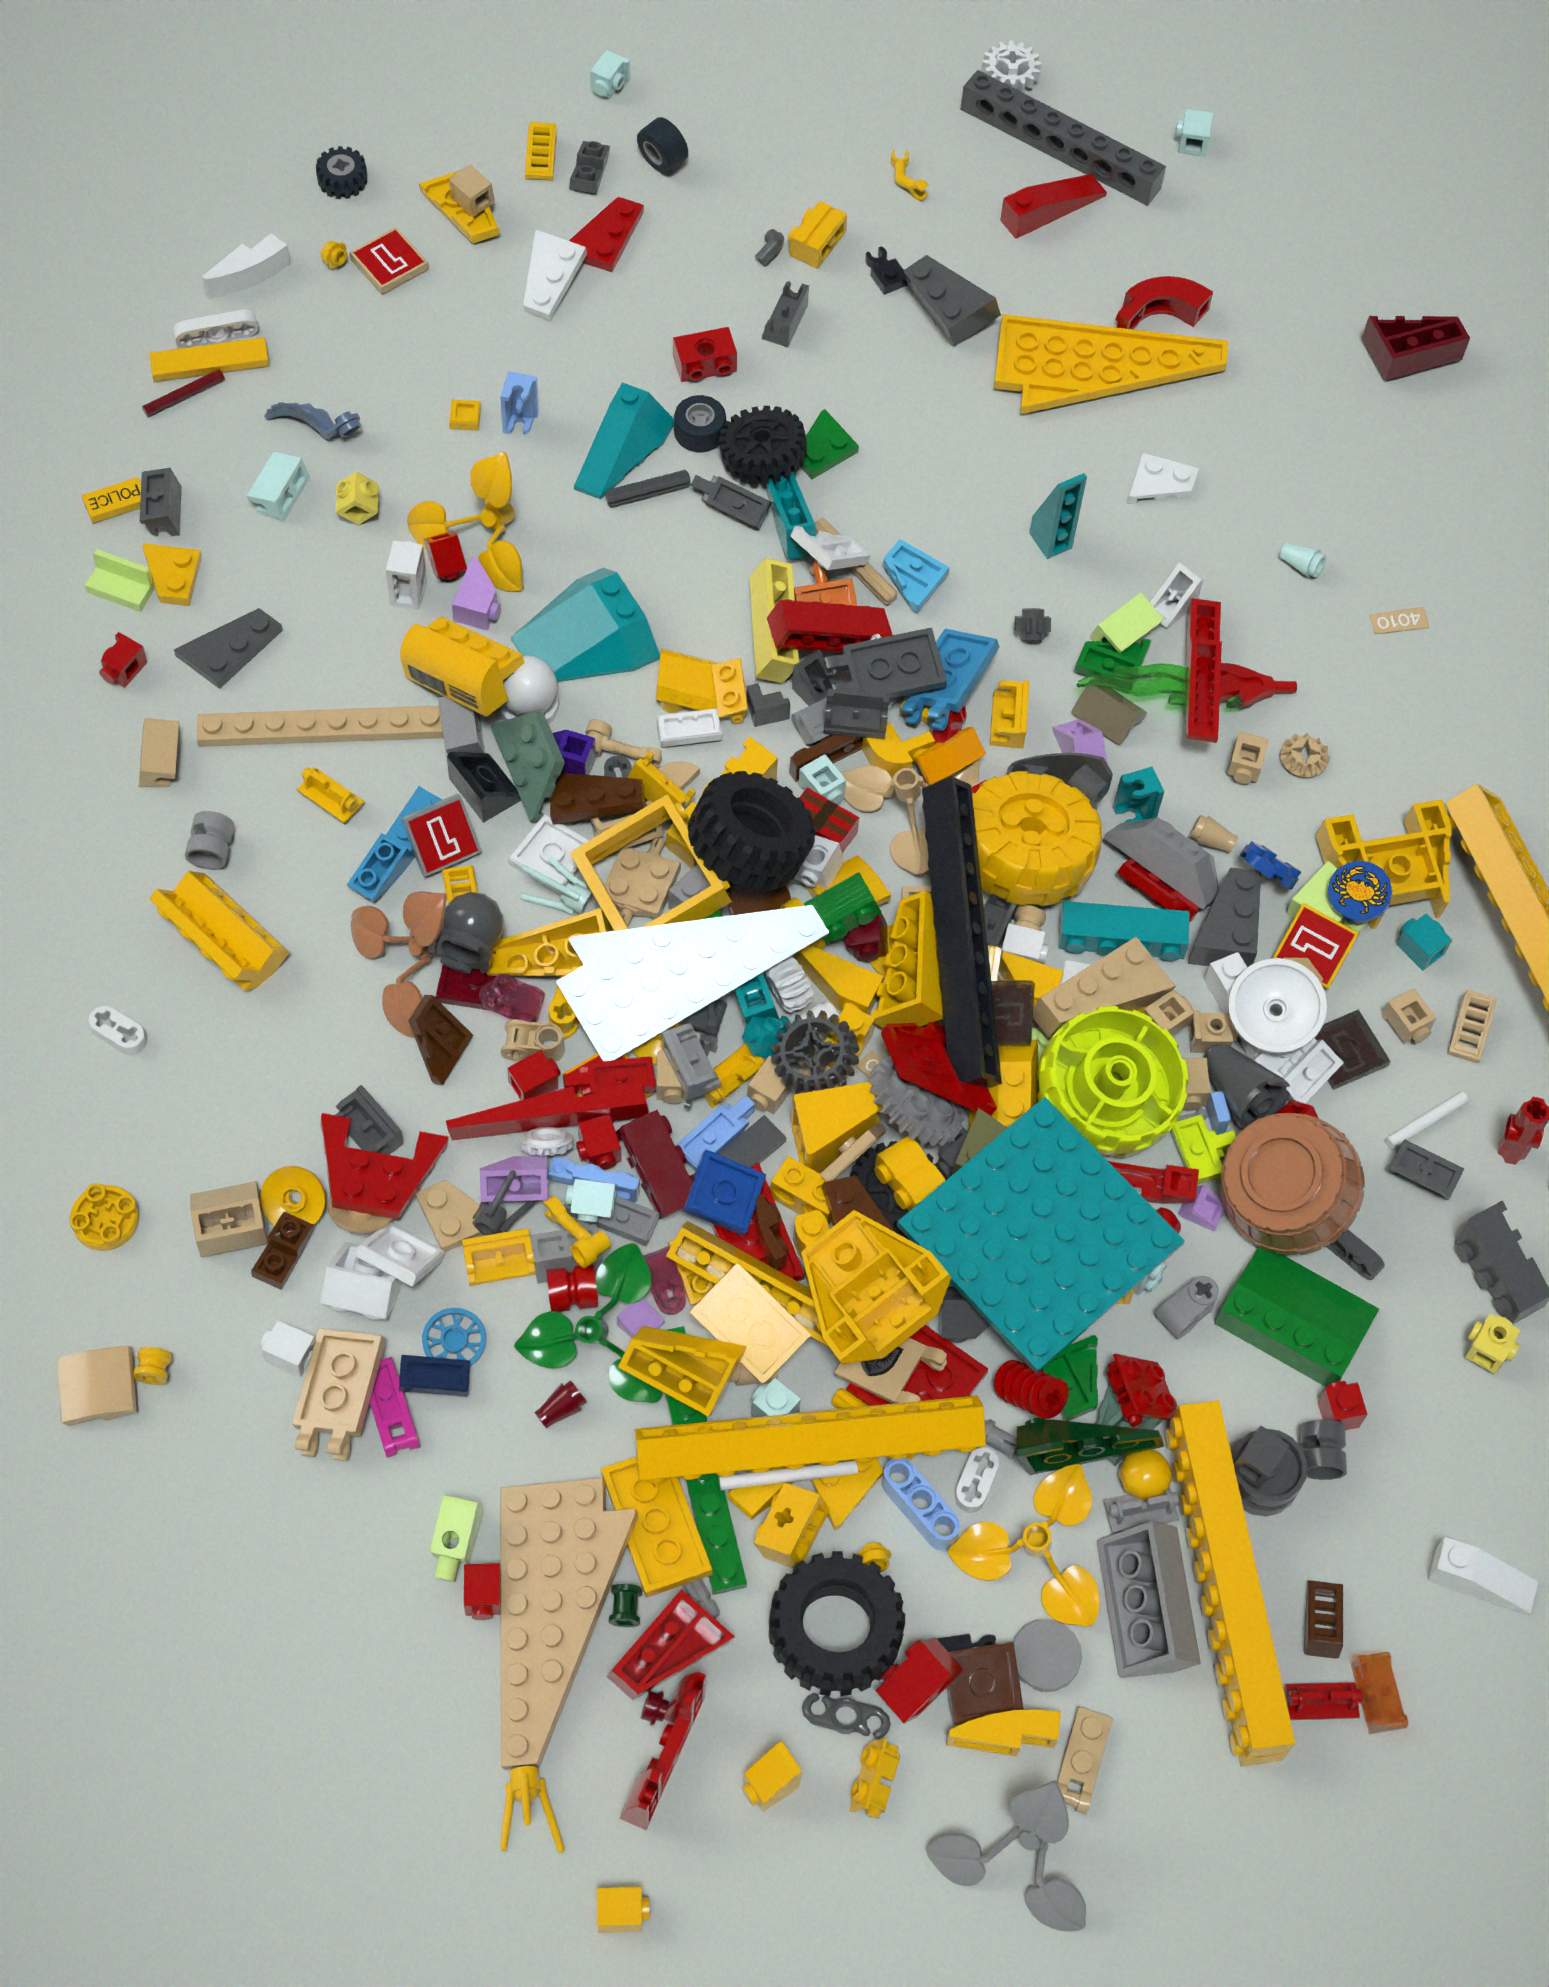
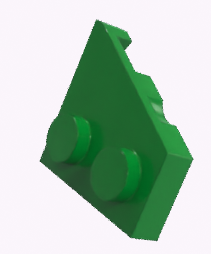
M1142 639L1141 643H1134L1122 653H1119L1110 642L1086 641L1074 671L1131 691L1150 648L1151 640Z

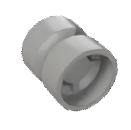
M201 811L196 813L190 831L191 837L186 847V860L194 866L203 869L216 870L223 868L228 856V844L232 839L234 822L226 815L218 812Z

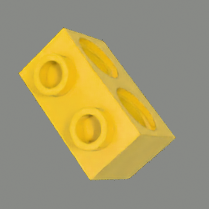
M788 1156L771 1181L770 1191L774 1200L799 1215L820 1210L827 1219L828 1225L832 1222L822 1190V1184L827 1181L816 1171Z

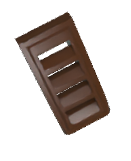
M1308 1580L1304 1654L1337 1659L1340 1657L1343 1648V1584ZM1315 1596L1334 1598V1602L1315 1600ZM1315 1610L1334 1612V1615L1315 1613ZM1315 1624L1332 1626L1333 1629L1315 1627Z

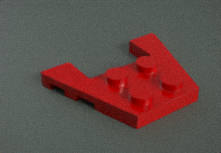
M929 1022L926 1027H918L916 1023L886 1024L881 1032V1036L900 1078L977 1112L978 1108L992 1116L997 1106L989 1089L959 1080L944 1048L946 1040L945 1026H939L937 1022Z
M322 1113L320 1126L323 1135L332 1207L399 1219L419 1190L423 1179L434 1168L440 1154L444 1153L447 1149L449 1137L419 1131L413 1159L345 1147L351 1118Z

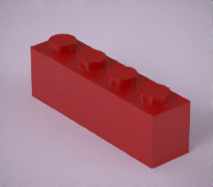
M785 599L779 600L767 616L775 648L818 649L820 651L842 652L844 645L868 641L874 634H879L882 638L893 635L885 609L879 607Z

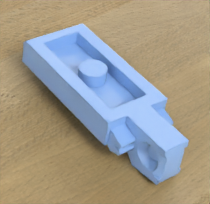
M745 1095L733 1107L729 1103L725 1106L721 1104L677 1144L682 1148L687 1164L695 1172L705 1149L718 1154L744 1132V1129L749 1125L747 1119L755 1112V1103Z
M552 1158L548 1171V1180L574 1185L577 1178L617 1183L616 1196L634 1203L637 1202L640 1193V1178H635L631 1173L625 1171L613 1173L604 1171L594 1164L582 1166L572 1163L569 1158Z

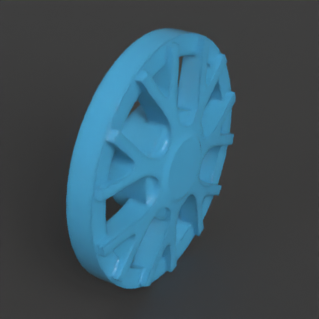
M448 1308L439 1311L429 1319L423 1330L422 1345L425 1355L427 1357H434L429 1349L441 1344L444 1351L435 1358H446L448 1353L457 1354V1359L466 1360L460 1352L467 1347L475 1353L469 1359L471 1367L480 1359L486 1346V1333L482 1322L472 1312L462 1308ZM455 1314L461 1315L459 1319H456ZM452 1315L454 1325L445 1328L441 1318ZM464 1316L473 1321L466 1331L459 1326ZM439 1320L440 1325L434 1324L436 1321ZM475 1324H476L477 1327H478V1329H474V1330H473L472 1328H473V1327L475 1326ZM431 1327L442 1331L440 1339L428 1336ZM480 1333L481 1342L468 1343V1335ZM427 1340L432 1341L433 1343L428 1345Z

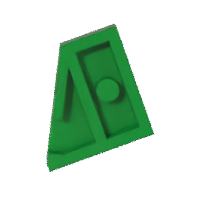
M824 409L820 412L806 435L807 456L803 465L799 464V466L811 479H814L857 454L859 445Z
M1096 1335L1069 1345L1041 1370L1067 1383L1069 1398L1066 1406L1061 1411L1065 1421H1071L1097 1409L1098 1338Z

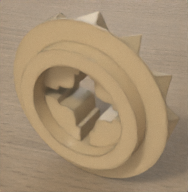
M1295 733L1292 738L1285 740L1280 751V759L1283 766L1290 773L1304 778L1315 777L1321 774L1326 769L1330 758L1328 756V746H1324L1321 743L1320 737L1315 739L1310 737L1308 733L1304 736H1299ZM1304 748H1307L1309 754L1306 763H1304L1301 753Z

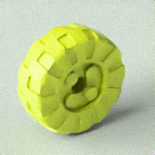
M1118 1006L1097 1007L1096 1011L1088 1014L1082 1012L1067 1021L1049 1040L1040 1057L1037 1068L1036 1080L1039 1081L1037 1099L1039 1102L1042 1098L1046 1097L1103 1157L1109 1155L1116 1158H1124L1139 1154L1157 1144L1173 1128L1187 1100L1188 1095L1185 1091L1189 1082V1073L1186 1060L1182 1059L1178 1050V1043L1166 1029H1162L1152 1021L1153 1018L1136 1010L1132 1012L1118 1009Z

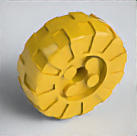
M1028 771L1010 772L1009 775L998 778L994 776L980 784L978 791L972 793L982 890L990 895L994 894L1003 898L1006 902L1023 906L1026 904L1052 905L1060 903L1062 899L1068 896L1073 897L1080 892L1095 870L1102 844L1101 819L1097 810L1093 809L1090 805V800L1076 787H1070L1065 784L1062 779L1048 774H1029Z

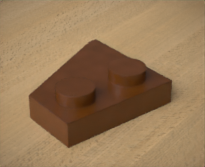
M424 995L408 1021L431 1081L434 1084H443L473 1034L433 995Z

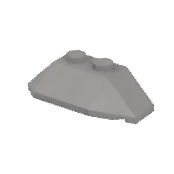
M1158 817L1124 822L1105 834L1104 839L1202 910L1215 901L1219 892L1214 857L1202 849L1197 842L1188 839L1174 829L1173 825L1169 822L1163 821Z

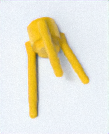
M522 1766L512 1769L510 1771V1783L505 1784L506 1802L500 1849L502 1851L507 1849L514 1797L516 1802L522 1803L524 1824L529 1826L531 1824L530 1802L535 1801L537 1794H539L557 1851L563 1853L565 1849L546 1792L545 1779H539V1770L535 1766Z

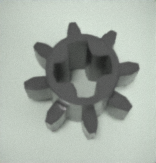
M1023 608L1022 616H1015L1014 631L1021 632L1022 640H1044V632H1051L1050 616H1044L1045 609Z

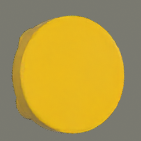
M99 1183L89 1185L85 1192L77 1198L70 1213V1225L76 1238L84 1246L98 1251L112 1250L124 1245L134 1235L139 1224V1211L135 1200L127 1191L113 1185H102Z

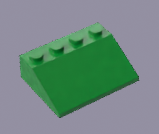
M1259 1247L1223 1305L1215 1325L1327 1387L1329 1384L1341 1380L1376 1317L1379 1308L1290 1258Z

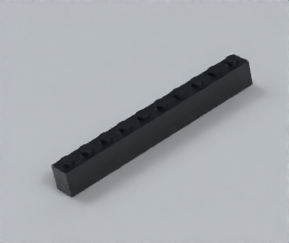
M951 776L922 788V808L925 816V838L928 847V868L930 871L931 898L934 909L933 924L936 930V954L940 971L939 985L943 1002L942 1016L946 1033L945 1047L961 1082L991 1088L1002 1084L972 788L970 784Z

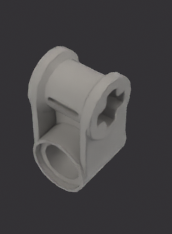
M1199 1276L1177 1294L1169 1297L1156 1310L1155 1315L1177 1339H1180L1213 1310L1219 1293L1218 1285L1210 1277Z

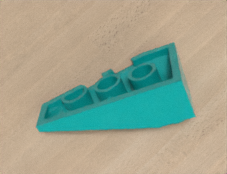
M622 382L607 409L574 484V490L601 500L605 496L606 490L616 487L624 480V475L634 466H640L650 452L654 449L657 451L664 445L674 427V418L649 392Z

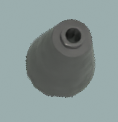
M1228 1044L1213 1045L1205 1053L1204 1058H1207L1208 1074L1218 1092L1222 1091L1224 1093L1227 1107L1241 1129H1244L1260 1118L1277 1113L1284 1107L1290 1095V1092L1286 1089L1290 1087V1084L1284 1078Z

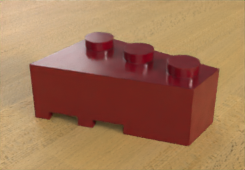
M1369 316L1362 339L1386 381L1462 360L1470 336L1458 316H1422L1421 320H1405V316H1395L1394 320H1378V316Z

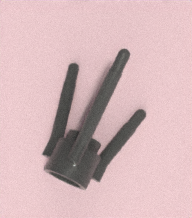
M514 1170L510 1171L492 1202H481L478 1210L472 1217L474 1219V1227L484 1235L507 1232L516 1220L539 1201H527L509 1218H505L506 1210L499 1204L516 1175Z

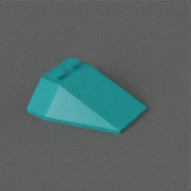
M601 568L576 579L511 636V641L523 656L531 655L546 661L553 668L558 682L631 672L660 659V653L645 614L619 574L606 568Z

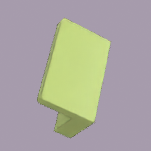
M96 549L93 553L96 568L85 584L87 593L141 612L155 589L150 569Z
M1139 593L1098 624L1090 638L1093 641L1101 642L1107 639L1119 653H1122L1163 621V617L1145 596Z

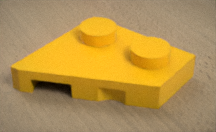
M143 543V552L151 572L159 602L190 606L202 558L201 551Z
M874 1457L869 1462H857L858 1474L810 1480L815 1492L822 1496L830 1509L827 1517L834 1531L841 1528L853 1509L858 1507L870 1488H873L883 1476V1469L877 1457Z

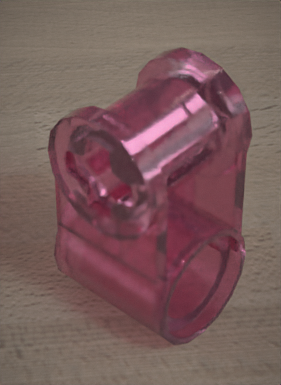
M499 974L492 982L484 985L479 991L480 1002L486 1009L511 1020L519 1019L527 1022L538 1021L545 998V993L540 988L528 985L508 974Z
M666 1246L644 1255V1258L651 1270L652 1284L650 1290L657 1307L664 1314L675 1315L684 1309L686 1296L676 1262L666 1257L670 1249ZM671 1292L673 1297L669 1298L666 1293Z

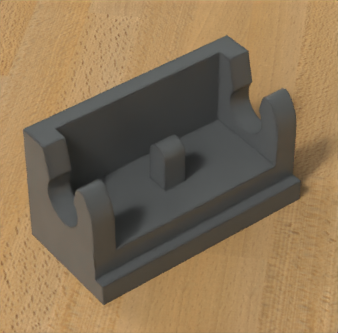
M787 281L785 283L783 294H781L770 319L765 325L762 334L763 340L789 347L808 307L809 285L802 283L798 293H795L790 289L791 282Z
M169 467L142 472L139 521L141 524H145L149 532L154 536H158L159 530L157 527L166 528L171 536L180 535L181 485L173 471Z
M828 689L823 733L885 739L890 695Z
M994 894L990 895L989 900L984 905L988 945L1001 948L1008 923H1012L1018 905L1002 901Z
M362 1085L336 1105V1108L339 1110L335 1114L336 1116L351 1118L348 1135L361 1150L390 1155L404 1145L400 1128Z
M1404 1139L1389 1171L1397 1172L1443 1195L1442 1197L1449 1200L1464 1168Z

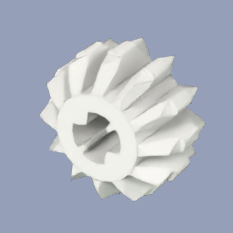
M793 957L787 958L766 971L768 986L771 988L778 1004L786 1012L799 1011L805 1008L807 1004L813 1002L811 983L802 966Z

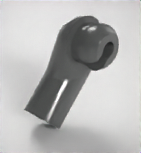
M775 229L767 231L764 237L766 244L755 255V258L764 266L777 254L784 243L783 234Z

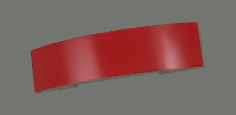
M1108 1161L1147 1202H1195L1199 1169L1166 1164V1168L1163 1170Z

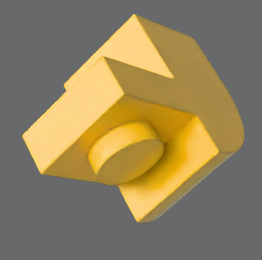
M889 723L886 726L885 739L863 737L862 751L870 765L886 770L891 779H894V775L898 770L903 768L912 769L913 764L918 765L915 757L935 744V740L930 731L902 742L892 723Z

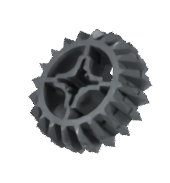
M808 1010L806 1014L807 1019H802L800 1015L796 1014L795 1020L797 1023L791 1025V1023L785 1022L784 1026L787 1032H777L776 1037L780 1042L772 1044V1050L777 1054L771 1056L772 1063L777 1065L774 1072L777 1077H782V1084L785 1087L791 1085V1090L795 1094H798L802 1089L803 1093L814 1090L835 1088L834 1085L838 1082L840 1085L846 1086L847 1082L844 1075L854 1076L855 1071L850 1065L859 1064V1058L854 1054L860 1051L858 1043L854 1042L857 1038L854 1031H848L850 1028L846 1021L839 1023L840 1019L836 1014L828 1018L827 1013L823 1010L819 1012L817 1018H815L812 1011ZM818 1033L830 1034L837 1038L840 1043L823 1042L820 1040ZM806 1036L804 1043H802L800 1046L795 1047L796 1044ZM815 1044L819 1049V1051L816 1054L817 1057H815L816 1064L811 1058L812 1056H814V1051L816 1050ZM836 1061L835 1064L825 1072L826 1066L830 1062ZM791 1065L808 1066L813 1075L798 1073Z

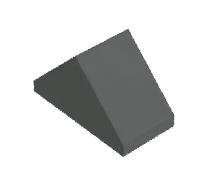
M818 649L795 664L793 670L792 690L808 706L827 698L828 689H832V685L836 684L834 677H826L823 667L825 665L824 657Z

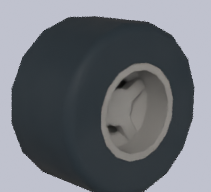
M657 117L637 134V143L643 157L655 170L661 173L671 172L688 157L689 150L683 135L672 122L663 117Z
M705 395L690 396L682 400L674 413V434L679 444L687 450L694 452H708L717 448L720 445L721 428L724 429V424L726 423L724 407L719 401Z

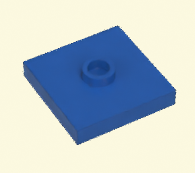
M705 1149L682 1211L744 1236L748 1231L756 1207V1198L760 1195L766 1174Z

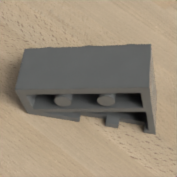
M925 255L903 270L909 289L953 347L1001 316L996 297L928 255Z

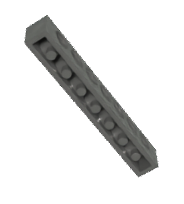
M977 70L963 86L960 110L1086 175L1092 174L1101 183L1146 206L1151 203L1161 190L1166 166L980 70Z

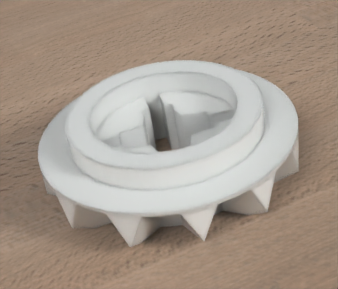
M555 1127L532 1129L521 1136V1150L528 1152L530 1155H540L541 1157L550 1155L553 1157L555 1154H564L573 1148V1136Z

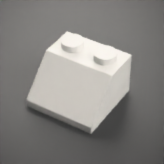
M345 1242L326 1266L320 1303L329 1305L336 1311H353L363 1314L368 1319L386 1320L395 1306L402 1281L354 1256L358 1245Z

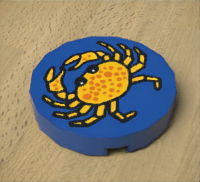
M1359 860L1348 862L1335 871L1330 878L1327 894L1332 909L1339 917L1347 922L1362 924L1375 918L1377 919L1384 914L1390 905L1392 887L1389 877L1382 868L1371 862Z

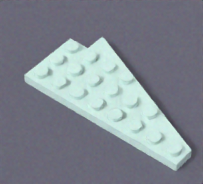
M813 905L572 936L569 938V942L583 963V966L557 980L556 983L603 1061L617 1060L658 1036L662 1031L668 1030L828 935L829 931Z

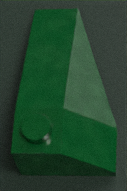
M1033 1418L1026 1421L1025 1425L1017 1426V1454L1029 1475L1058 1470L1074 1464L1081 1465L1164 1447L1159 1430L1051 1419L1045 1420L1043 1418Z

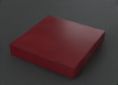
M442 965L435 998L443 1004L499 1012L506 976H488L486 972L482 974L480 969H472L470 974H465Z

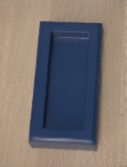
M401 1355L398 1391L467 1397L470 1360Z

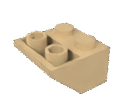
M257 1181L190 1194L195 1240L201 1257L268 1244Z

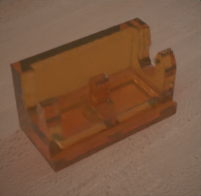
M1390 1652L1360 1655L1351 1664L1356 1687L1362 1691L1363 1700L1361 1706L1369 1734L1399 1730L1409 1726L1408 1717L1404 1715L1391 1667L1392 1658Z

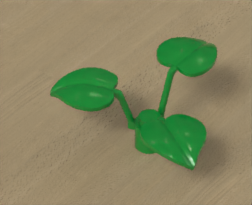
M635 1243L621 1246L601 1263L596 1274L597 1290L601 1295L612 1297V1299L600 1311H596L595 1316L582 1317L576 1324L574 1334H572V1322L567 1316L554 1311L545 1312L531 1321L521 1337L515 1342V1349L530 1362L552 1369L565 1367L576 1358L577 1348L573 1340L577 1339L588 1344H601L619 1355L622 1359L625 1352L606 1339L609 1328L606 1321L603 1320V1316L617 1304L618 1299L626 1304H634L645 1298L652 1284V1274L639 1246ZM621 1359L616 1360L611 1365L609 1383L618 1396L635 1402L657 1403L661 1399L662 1391L618 1368Z

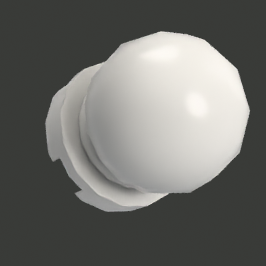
M524 655L525 663L503 680L509 700L498 708L500 716L504 721L531 712L544 713L548 724H551L559 707L558 681L553 668L542 658Z

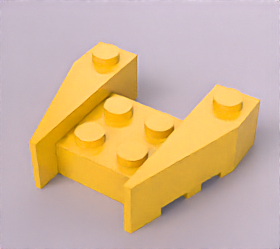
M1443 799L1413 804L1404 820L1408 834L1362 842L1354 814L1323 820L1316 838L1324 863L1329 861L1338 869L1348 862L1359 860L1371 862L1382 868L1390 879L1392 887L1390 905L1429 899L1435 918H1440L1450 900L1449 864L1451 862V852L1449 851L1452 828ZM1383 915L1368 921L1367 924L1371 929L1377 928Z

